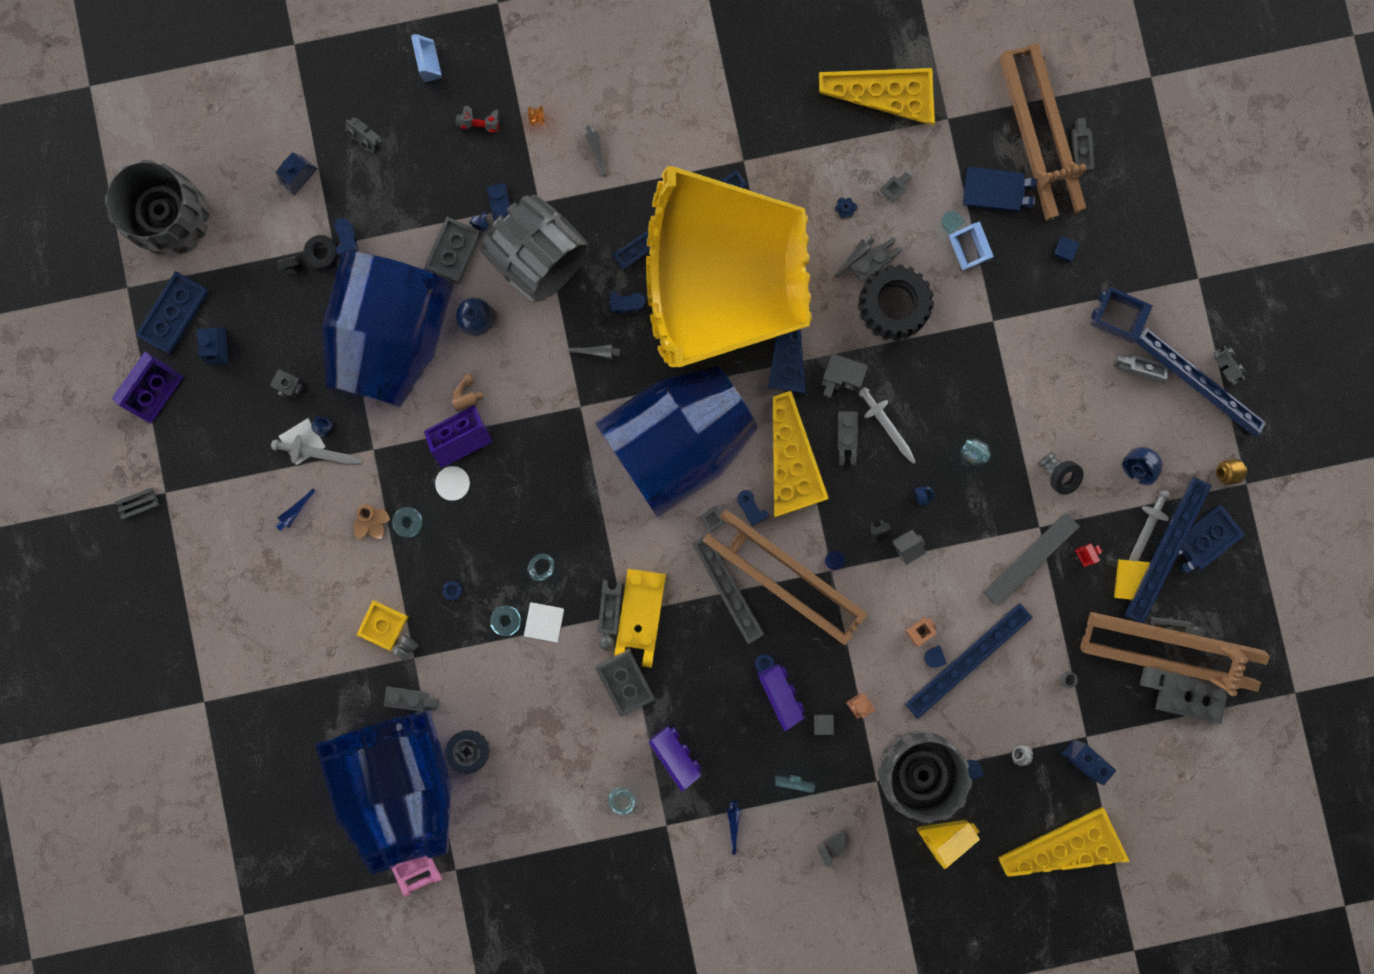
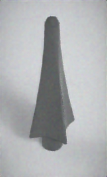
M593 125L586 126L587 134H585V137L596 157L602 175L606 176L598 130L594 131Z
M868 236L865 240L861 239L835 276L839 277L855 261L871 250L872 247L870 245L875 240L871 236Z
M612 344L568 349V352L594 355L612 360L613 356H620V349L614 348Z

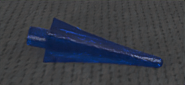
M311 489L297 503L277 517L280 520L275 525L278 530L281 531L285 526L290 528L298 513L315 492V489Z
M730 801V808H727L733 855H736L737 832L741 812L740 808H737V801Z

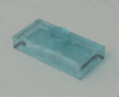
M790 775V778L775 776L774 783L776 786L813 793L815 789L814 783L801 781L802 778Z

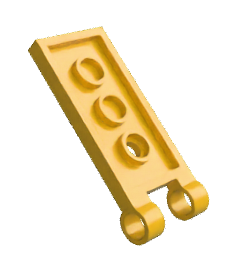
M628 569L614 656L624 652L626 647L645 649L642 667L652 668L666 574ZM636 625L642 627L641 632L638 633L634 630Z

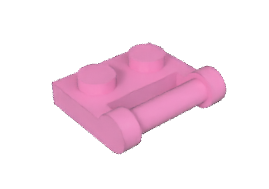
M428 848L391 865L405 897L430 883H437L442 880ZM427 870L431 874L410 885L406 883V880Z

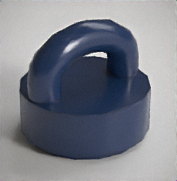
M483 212L479 217L472 216L469 222L470 225L475 229L485 232L489 227L488 222L485 221L487 213Z
M321 416L314 418L311 425L312 431L321 437H326L332 428L331 422Z
M928 486L915 488L914 490L919 506L928 505L934 498L933 489ZM926 491L929 492V498L926 496Z

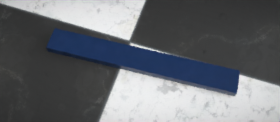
M737 170L721 180V182L743 189L747 187L746 182ZM648 231L612 254L623 271L649 254L650 246H647Z
M1148 328L1142 330L1139 339L1135 341L1137 344L1255 438L1260 435L1266 422Z
M1192 477L1124 614L1125 617L1144 624L1212 487L1211 484Z
M1018 603L905 702V706L917 719L920 718L1033 618L1021 603Z

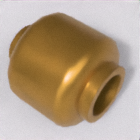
M1239 459L1224 460L1216 468L1218 480L1225 485L1241 483L1247 474L1246 466Z

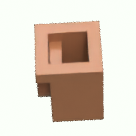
M926 617L921 618L904 630L917 647L937 634L934 630L936 625L930 618L927 620ZM919 627L924 628L923 634L918 633Z
M863 692L846 702L857 719L860 717L863 719L875 711V708Z

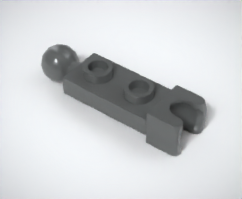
M603 580L598 633H604L599 640V646L605 651L613 648L614 640L611 634H617L622 581L617 582L614 590L608 587V580Z

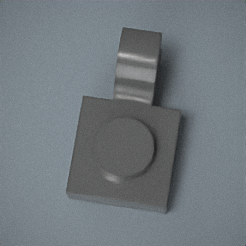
M907 170L899 179L893 176L880 191L894 203L907 190L904 185L913 175Z

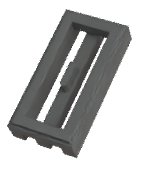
M153 488L115 501V504L118 505V512L121 514V520L160 506ZM148 494L151 495V496H149V497H147V498H144V499H141V500L136 501V502H134V503H131V504H129V505L123 506V504H125V503H127V502H130V501H132V500L138 499V498L143 497V496L148 495ZM153 500L152 504L131 511L129 513L125 512L128 509H131L133 507Z

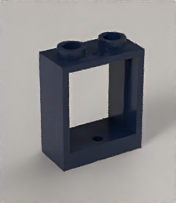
M1112 287L1102 291L1098 299L1100 304L1091 314V319H1093L1091 325L1134 343L1139 339L1153 305ZM1109 298L1138 310L1129 333L1100 320Z
M1075 739L1061 753L1091 780L1105 785L1117 771L1087 744Z

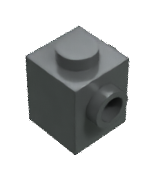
M278 369L270 386L279 390L277 394L287 399L289 396L296 398L303 390L304 386L302 384L304 381Z
M913 530L892 541L897 554L906 565L926 554L923 547L926 544L921 535L917 536Z

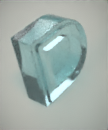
M955 211L946 212L941 219L942 227L949 235L965 222Z

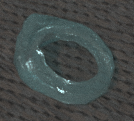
M547 554L536 555L528 566L531 578L534 581H543L549 578L554 571L553 559ZM539 559H546L550 563L549 570L543 575L535 573L534 566Z
M614 788L609 793L608 803L612 811L620 815H626L633 810L635 799L627 789ZM621 794L629 797V807L619 809L615 805V796Z

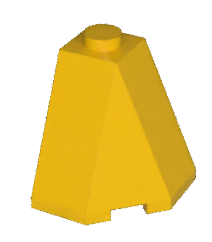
M966 820L917 828V831L935 859L944 869L980 840L977 836L979 833L977 827L973 822L970 824Z

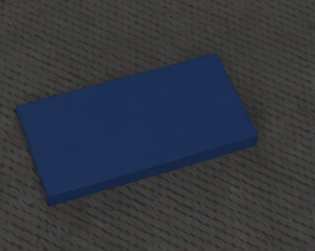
M175 271L136 336L166 354L171 355L209 293V290Z

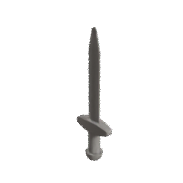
M868 388L861 389L859 391L860 397L862 396L871 408L864 417L869 418L875 415L901 453L912 463H915L909 446L883 411L888 401L885 400L877 404L870 395Z
M301 435L295 437L293 444L279 442L277 439L271 443V448L275 451L277 449L290 451L292 463L297 462L299 455L345 464L362 463V460L348 454L303 446Z
M1161 490L1158 493L1159 497L1154 508L1142 507V510L1149 517L1129 560L1139 561L1157 520L1168 521L1169 518L1161 510L1166 499L1170 497L1169 492Z

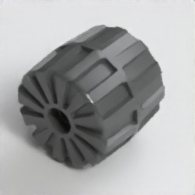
M142 160L139 163L125 165L116 176L111 178L104 200L109 213L107 217L111 224L125 238L138 247L160 255L162 251L170 256L180 255L179 250L183 248L187 251L195 248L198 245L195 239L197 237L203 238L208 229V226L204 224V220L209 219L210 213L209 207L204 203L203 194L187 177L164 163L160 165L152 160Z
M533 194L531 197L528 195L522 197L519 205L514 202L507 208L508 215L506 217L500 215L494 221L493 226L495 228L487 231L481 246V252L512 286L535 303L544 301L554 295L572 278L588 253V243L560 213L538 195Z
M910 731V734L905 737L897 736L891 741L893 744L891 748L885 749L880 757L882 764L878 770L879 782L889 803L904 816L916 819L922 823L932 824L936 820L942 819L946 821L952 818V814L959 808H963L966 804L968 791L972 787V779L968 773L969 764L955 745L946 738L935 733ZM926 770V777L921 780L918 779L919 771Z

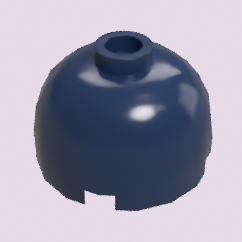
M472 297L460 303L456 311V320L464 333L480 336L486 334L492 328L495 315L488 302L481 298Z
M1138 447L1132 449L1125 456L1122 467L1128 477L1131 479L1135 477L1140 480L1139 484L1152 485L1162 473L1163 462L1155 450L1147 447Z

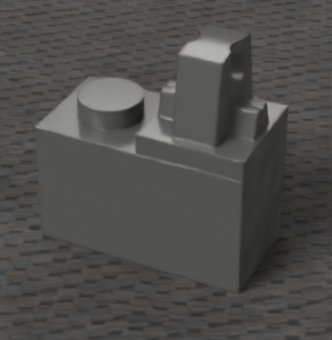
M832 353L822 378V385L826 386L823 396L831 398L833 390H838L841 384L845 385L844 388L848 390H859L868 365Z

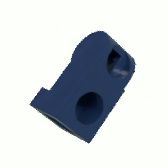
M345 218L337 219L334 229L339 235L341 246H336L337 254L341 258L359 254L353 225Z
M617 291L610 292L612 314L639 312L646 306L645 297L641 293L636 292L631 296L618 297Z
M743 490L739 493L737 498L738 504L752 527L769 517L766 509L763 511L759 510L754 502V495L751 491Z

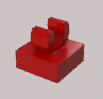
M1088 544L1075 550L1084 567L1100 561L1098 554L1102 553L1099 545L1093 547L1092 544Z

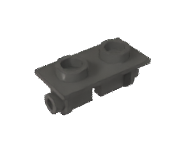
M353 117L350 121L346 120L345 132L347 135L359 142L363 149L368 150L374 155L375 146L380 147L383 143L381 137L373 130L365 133L368 130V126L358 118L355 119Z
M1225 345L1223 346L1225 350L1221 351V349L1214 351L1215 356L1213 357L1220 368L1228 365L1229 368L1223 370V373L1228 382L1234 385L1240 382L1239 377H1242L1244 380V374L1247 372L1241 363L1237 365L1233 359L1237 357L1231 347L1227 349Z

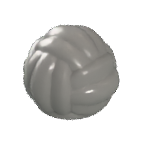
M1025 745L1014 748L1012 752L1014 763L1019 766L1029 765L1033 760L1032 749Z

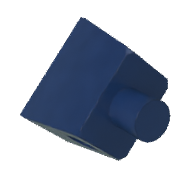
M292 152L275 173L279 183L295 196L318 168L302 155Z
M226 328L197 329L199 357L208 365L228 364Z

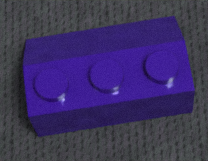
M144 352L112 399L118 406L151 424L184 376L159 359Z
M475 405L424 430L430 451L441 468L492 442L490 434Z
M776 664L757 673L784 731L803 720L802 713L805 712L801 702L797 703L794 698L797 694L793 685H788L785 679L788 677L784 666L780 668Z
M668 725L650 737L648 743L682 792L701 776L700 770L702 768L696 759L692 761L689 756L691 752L685 743L682 745L678 740L680 735L674 727L670 728Z

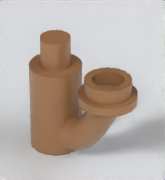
M464 373V378L453 392V399L451 400L456 412L478 404L477 400L484 398L482 391L477 393L471 391L461 395L466 385L470 387L471 384H474L471 373Z

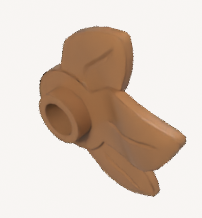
M368 504L360 506L357 510L358 519L353 525L355 535L359 540L367 534L374 538L382 539L384 535L383 524L390 521L388 513L383 509H375ZM368 510L370 516L366 518L364 517V512Z

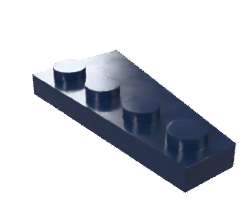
M801 329L776 337L768 388L802 394L806 393Z

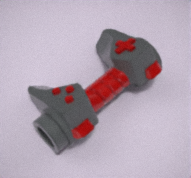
M466 105L464 106L463 113L456 116V126H460L462 129H469L471 126L482 127L492 133L498 132V110L493 111L485 120L473 119L472 109Z

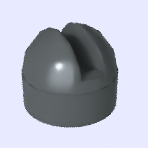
M1065 672L1061 675L1060 682L1065 687L1073 688L1077 685L1078 678L1074 673Z

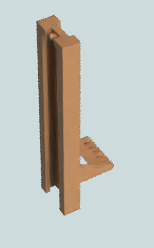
M1039 43L1013 51L1002 52L999 59L1032 174L1035 179H1038L1036 188L1046 221L1053 220L1054 217L1059 216L1050 183L1061 179L1066 180L1075 214L1083 212L1086 209L1078 179L1086 171V165H1078L1072 160ZM1022 53H1024V56L1030 55L1062 166L1060 172L1058 170L1053 173L1046 172L1013 57L1015 55L1016 57L1021 56Z
M725 509L720 518L738 531L736 533L737 537L733 538L729 547H726L709 533H707L702 541L840 643L846 645L853 636L852 632L857 630V625L861 624L868 614ZM749 539L854 616L855 620L845 633L840 631L737 555V551L745 540Z
M1090 612L1087 622L1088 628L1085 629L1086 634L1085 636L1083 635L1080 646L1083 653L1208 680L1226 690L1231 696H1237L1238 692L1235 689L1239 688L1258 692L1261 682L1253 678L1244 677L1241 671H1245L1246 666L1244 663L1247 664L1248 661L1267 665L1270 657L1264 650ZM1095 626L1229 656L1232 660V665L1229 673L1096 644L1089 642Z

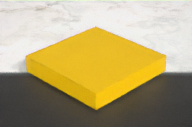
M1118 559L1114 597L1132 600L1150 562Z
M373 600L356 635L391 652L409 616Z

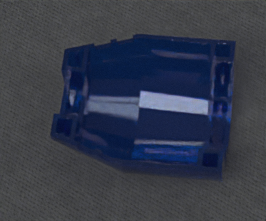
M342 252L321 326L326 388L375 399L381 403L400 408L412 391L418 378L422 376L428 363L434 358L453 284L436 274L403 262L361 252Z
M718 366L658 380L594 422L657 518L719 478L758 430V426L745 402Z
M430 709L379 722L315 744L336 822L339 826L343 827L349 836L348 840L353 842L359 851L358 855L371 875L390 870L399 863L427 856V859L448 853L452 784Z

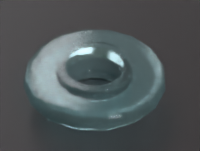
M401 508L393 516V529L402 537H413L422 527V517L414 508ZM405 517H410L413 521L412 526L409 528H405L402 525Z
M504 605L493 611L490 623L492 629L497 634L509 636L518 630L521 618L515 608ZM503 615L510 617L511 623L509 626L504 627L500 624V618Z

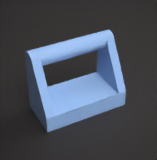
M418 34L412 35L417 66L423 81L427 82L442 78L433 39Z
M980 221L949 235L962 271L988 262L994 257ZM970 232L980 258L967 263L957 237Z

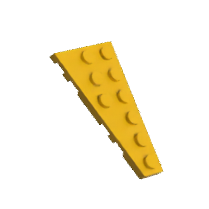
M932 68L819 72L820 94L932 126L935 124Z
M791 391L772 397L774 518L829 499Z
M1103 807L997 857L1007 877L1035 872H1050L1051 870L1091 867L1100 864L1107 865L1116 862H1130Z

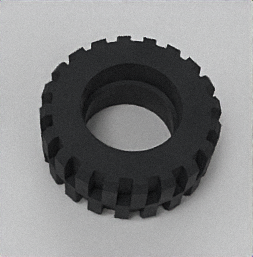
M900 264L897 267L888 265L886 268H880L872 274L864 284L858 298V310L861 312V320H864L866 323L865 327L873 330L872 334L875 336H883L882 339L885 340L891 338L893 341H899L901 338L907 339L911 335H915L927 323L932 314L931 310L934 307V301H932L934 296L933 290H929L930 283L928 280L924 281L922 279L924 275L920 272L918 274L915 273L914 268L910 266L907 269L904 268V265ZM896 286L909 293L913 301V309L906 318L895 320L882 313L878 305V298L885 288Z

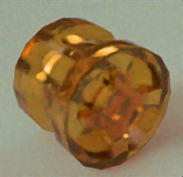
M543 106L538 108L528 107L530 126L535 124L545 125Z

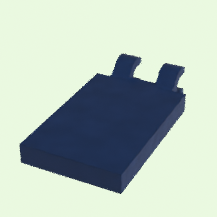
M967 167L962 206L1019 212L1020 207L1033 208L1035 197H1024L1025 189L1034 190L1037 187L1038 179H1024V173Z
M1222 505L1216 506L1192 525L1177 555L1178 557L1182 553L1187 559V562L1178 567L1183 574L1185 572L1189 573L1195 567L1198 570H1202L1245 535Z

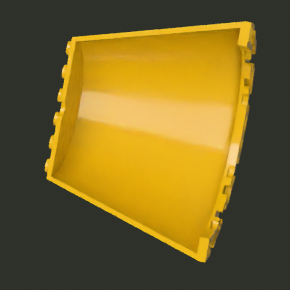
M667 166L661 174L663 181H658L657 190L653 197L652 207H656L655 216H651V221H649L647 246H650V256H646L648 306H651L653 314H650V321L654 337L660 340L661 346H658V351L661 357H663L664 362L669 363L670 367H682L810 326L812 321V314L809 311L811 294L808 288L810 274L806 272V265L809 264L810 258L807 253L809 236L806 234L808 216L805 214V208L674 166Z

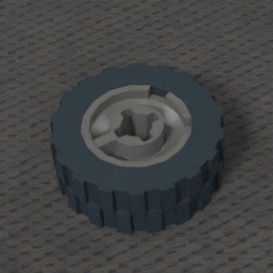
M462 730L448 741L447 748H445V757L448 760L449 766L454 771H458L461 774L474 773L486 764L490 752L489 743L486 741L485 736L481 735L478 731ZM466 748L472 752L470 755L464 753Z

